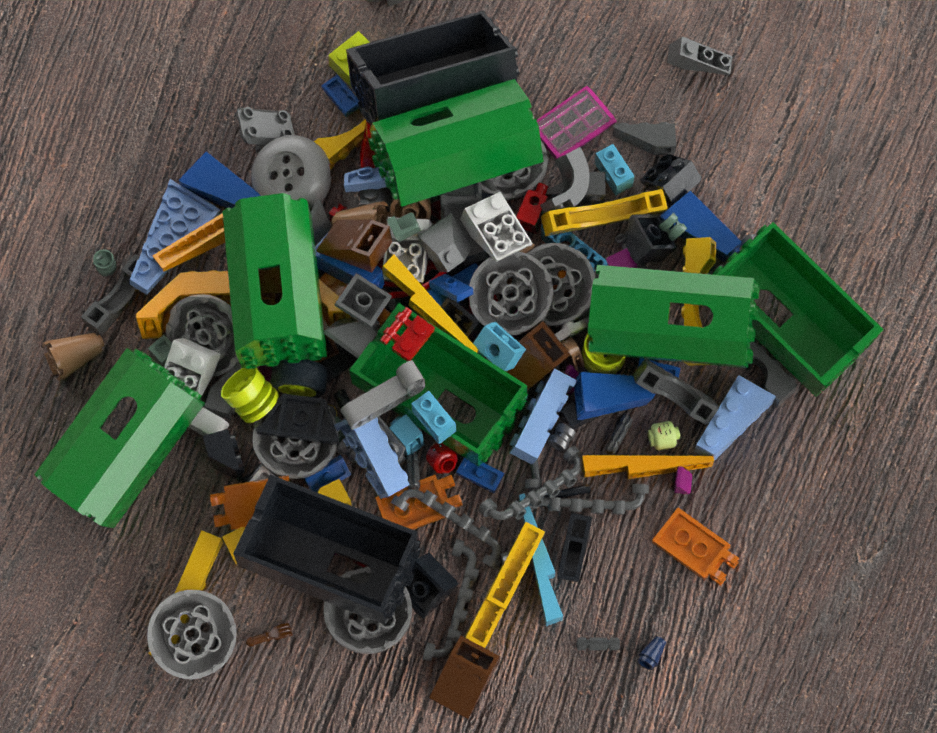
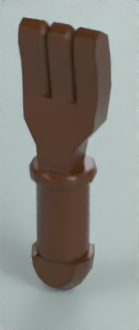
M289 623L280 624L273 627L268 633L265 631L262 634L248 637L246 645L253 647L266 641L269 642L272 639L279 640L290 637L293 633Z

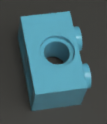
M614 144L595 154L594 164L600 172H605V180L615 196L633 186L635 176Z
M496 322L485 325L473 343L479 350L478 353L486 357L504 371L513 369L526 350L525 347Z
M430 391L411 403L412 412L438 444L456 432V423Z
M406 414L402 418L399 416L391 422L389 429L406 448L404 451L406 456L414 454L425 445L422 432Z

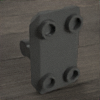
M245 107L238 108L235 113L240 126L241 138L245 143L256 144V153H259L266 144L276 138L295 135L290 114L285 110L274 111Z
M478 182L440 194L441 219L451 213L465 236H470L460 218L465 208L482 200L481 183Z

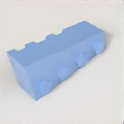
M554 368L544 381H539L535 389L538 394L535 399L531 398L526 408L529 410L527 417L525 415L522 417L518 425L521 428L519 434L515 433L509 445L512 446L510 454L531 465L538 459L550 435L548 431L553 428L559 417L557 412H560L569 397L566 394L574 387L576 379Z
M738 375L718 411L698 441L694 452L700 456H713L715 461L736 438L773 404L776 396Z
M377 417L357 429H351L346 419L334 424L336 431L341 430L345 436L343 442L347 448L351 447L356 453L355 460L358 465L367 470L365 476L380 499L389 497L410 485L406 472L401 469L398 463L397 454L388 443L386 433L381 430L378 424Z

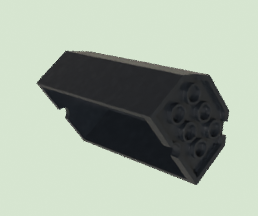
M484 11L346 49L351 87L359 101L357 103L359 110L370 126L373 122L512 79H515L517 82V75H519V69L516 64V58L518 57L516 47L512 46L507 36L501 33L500 28L495 26L491 17H488Z
M270 474L255 506L254 514L248 521L233 554L238 567L385 625L388 620L392 619L397 605L401 606L405 598L403 591L406 585L410 586L413 580L414 573L412 571L414 563L418 559L422 547H420L421 541L417 531ZM335 553L369 566L372 571L369 581L358 584L327 572Z

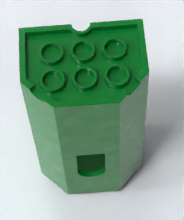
M515 79L373 122L370 128L371 138L368 139L370 148L375 154L372 156L375 168L378 167L381 178H384L387 189L391 190L393 199L398 200L401 207L542 163L544 160L539 126L530 110L532 108L530 100Z
M285 193L239 199L235 202L234 208H226L223 211L234 344L241 367L255 369L262 365L277 366L281 360H288V363H298L301 360L310 359L315 361L322 359V357H327L313 221L308 201L303 198L293 200L289 194ZM280 266L282 299L275 305H267L261 300L259 269Z
M772 222L768 227L766 225L761 227L753 240L751 238L747 240L742 246L743 249L738 254L736 252L728 258L724 267L719 266L712 275L754 278L756 284H759L760 290L769 291L793 314L792 317L779 327L757 306V320H752L755 338L817 397L821 391H824L856 361L884 329Z
M597 265L596 274H599V278H594L592 284L588 335L593 340L589 341V352L602 355L748 368V363L752 364L753 351L750 349V342L755 341V329L752 326V320H757L758 311L754 300L759 299L760 286L756 284L754 278ZM670 303L707 306L713 312V320L706 327L668 324Z
M400 303L379 329L375 339L372 342L370 341L349 370L351 383L365 393L396 376L397 369L407 362L392 351L395 342L390 340L387 345L380 342L384 335V330L390 327L396 320L395 316L405 309ZM412 312L408 319L413 321L417 314ZM402 325L396 333L401 336L407 328ZM434 326L435 331L411 360L425 379V388L417 395L391 410L402 417L406 414L418 428L431 435L412 412L411 403L428 391L431 392L436 400L440 398L445 390L474 408L476 417L468 424L460 423L451 417L456 423V432L441 443L479 467L489 459L493 451L497 452L504 442L502 438L505 434L509 435L514 429L515 419L528 402L526 400L528 397L527 385Z
M126 348L34 474L39 480L42 479L41 484L74 510L89 518L93 517L92 520L95 523L109 528L116 527L205 405V402L200 399L202 397L201 394L188 386L183 387L186 384L185 382L170 373L168 374L169 371L166 368L151 361L152 358L138 349L132 351ZM132 397L137 403V411L115 440L100 427L121 399Z

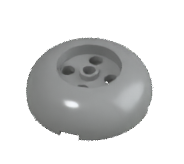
M286 135L276 138L266 144L254 160L251 171L252 187L261 196L285 193L289 194L293 200L299 198L306 199L310 211H312L316 200L318 199L322 202L330 188L329 159L318 144L306 137ZM290 156V162L284 164L286 161V157ZM300 168H304L303 176H300L298 171ZM277 173L278 177L272 180V175ZM288 184L292 185L293 189L287 192L285 187Z
M542 141L544 162L480 182L482 193L496 194L501 192L505 200H515L524 197L528 190L534 191L538 182H542L548 165L547 151Z
M562 243L543 244L526 253L539 260L548 271L552 284L558 285L557 289L553 290L552 306L543 321L548 326L556 327L563 326L569 321H575L580 318L590 306L592 284L595 278L594 270L589 260L579 250ZM559 271H566V276L564 278H559ZM512 278V284L514 285L516 279ZM530 290L524 291L523 297L531 296L532 292ZM566 290L573 292L570 297L564 296Z
M516 252L498 262L489 257L476 269L469 285L473 288V295L469 296V300L475 317L483 326L493 322L498 323L510 335H520L537 327L549 313L553 302V284L548 271L539 260L523 252ZM515 278L516 282L514 285L507 284V280ZM530 290L532 292L531 296L523 297L524 291ZM500 293L502 299L496 302L494 295ZM512 293H515V294H516V296H515L514 298H513V297L509 298L510 294H512ZM511 307H518V311L515 314H510Z
M197 294L182 299L171 309L169 322L166 324V335L171 343L175 339L185 338L221 354L212 377L228 372L238 363L239 360L234 344L232 311L228 303L212 295ZM197 322L201 325L200 329H197Z
M330 412L333 423L336 424L335 418ZM267 414L255 421L252 439L255 453L262 465L277 476L289 475V479L309 477L326 467L336 452L337 445L315 442L309 445L306 440H299L297 442L291 438H286L285 442L279 443L276 436L262 435L256 432L257 427L261 426L267 418ZM292 451L299 452V456L296 458H292L290 454Z
M364 567L354 571L350 570L340 577L363 584L369 581L372 571L370 567ZM405 587L403 591L405 598L402 605H397L392 619L388 620L385 625L357 614L358 619L356 621L349 620L350 614L354 612L325 601L324 618L326 626L332 637L341 646L350 651L360 654H375L385 651L400 641L410 625L412 603L409 592ZM370 624H375L377 626V629L375 631H369L368 626Z
M184 590L164 599L151 615L147 628L148 647L156 663L169 674L183 679H199L218 671L230 658L235 647L237 635L236 624L226 604L215 595L201 590ZM183 614H187L190 618L186 624L180 621V617ZM203 623H208L210 626L207 632H202L200 629ZM192 629L194 631V635L192 637H188V635H186V632ZM173 635L180 636V642L178 644H173L171 642V637ZM198 643L201 647L197 653L191 650L192 645Z

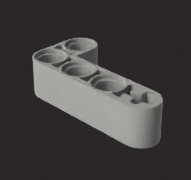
M408 361L401 365L396 371L397 375L341 408L340 411L351 429L361 427L417 395L425 388V379L413 361Z

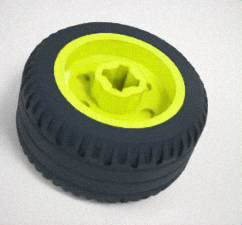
M281 360L277 366L272 367L270 384L281 395L285 393L319 398L326 391L328 372L323 365L312 360H301L298 363H288V360Z

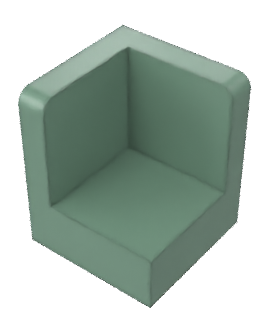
M412 212L398 219L395 216L387 219L395 238L399 242L422 231Z
M163 335L148 348L151 357L163 367L165 366L172 343Z

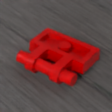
M405 307L402 312L395 316L396 320L393 324L384 330V335L380 342L384 345H387L390 340L395 342L392 351L408 362L413 359L435 331V327L418 315L413 321L409 320L408 317L412 311ZM403 325L407 329L399 336L396 332Z

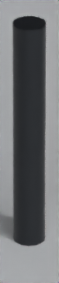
M587 484L562 489L555 497L566 498L590 493V486Z

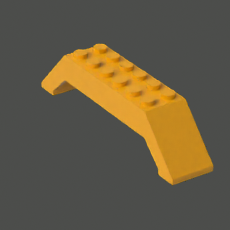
M280 268L259 270L261 300L267 305L279 303L282 299ZM188 271L178 274L136 313L142 339L162 337L166 332V324L169 322L171 309L186 297L207 294L218 297L231 306L228 271ZM319 279L322 313L327 325L330 327L338 319L351 318L349 314L335 306L339 296Z

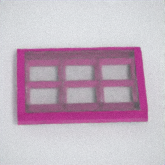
M588 86L537 119L540 139L555 159L582 147L617 122L612 113Z

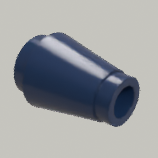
M655 636L639 653L638 663L648 670H653L654 667H657L666 641L659 636Z

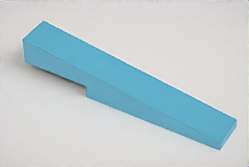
M525 493L519 495V501L526 497ZM530 506L525 508L526 514L523 516V522H528L537 527ZM541 539L532 557V564L545 624L549 626L562 621L563 614L549 579L555 577V570L543 539Z

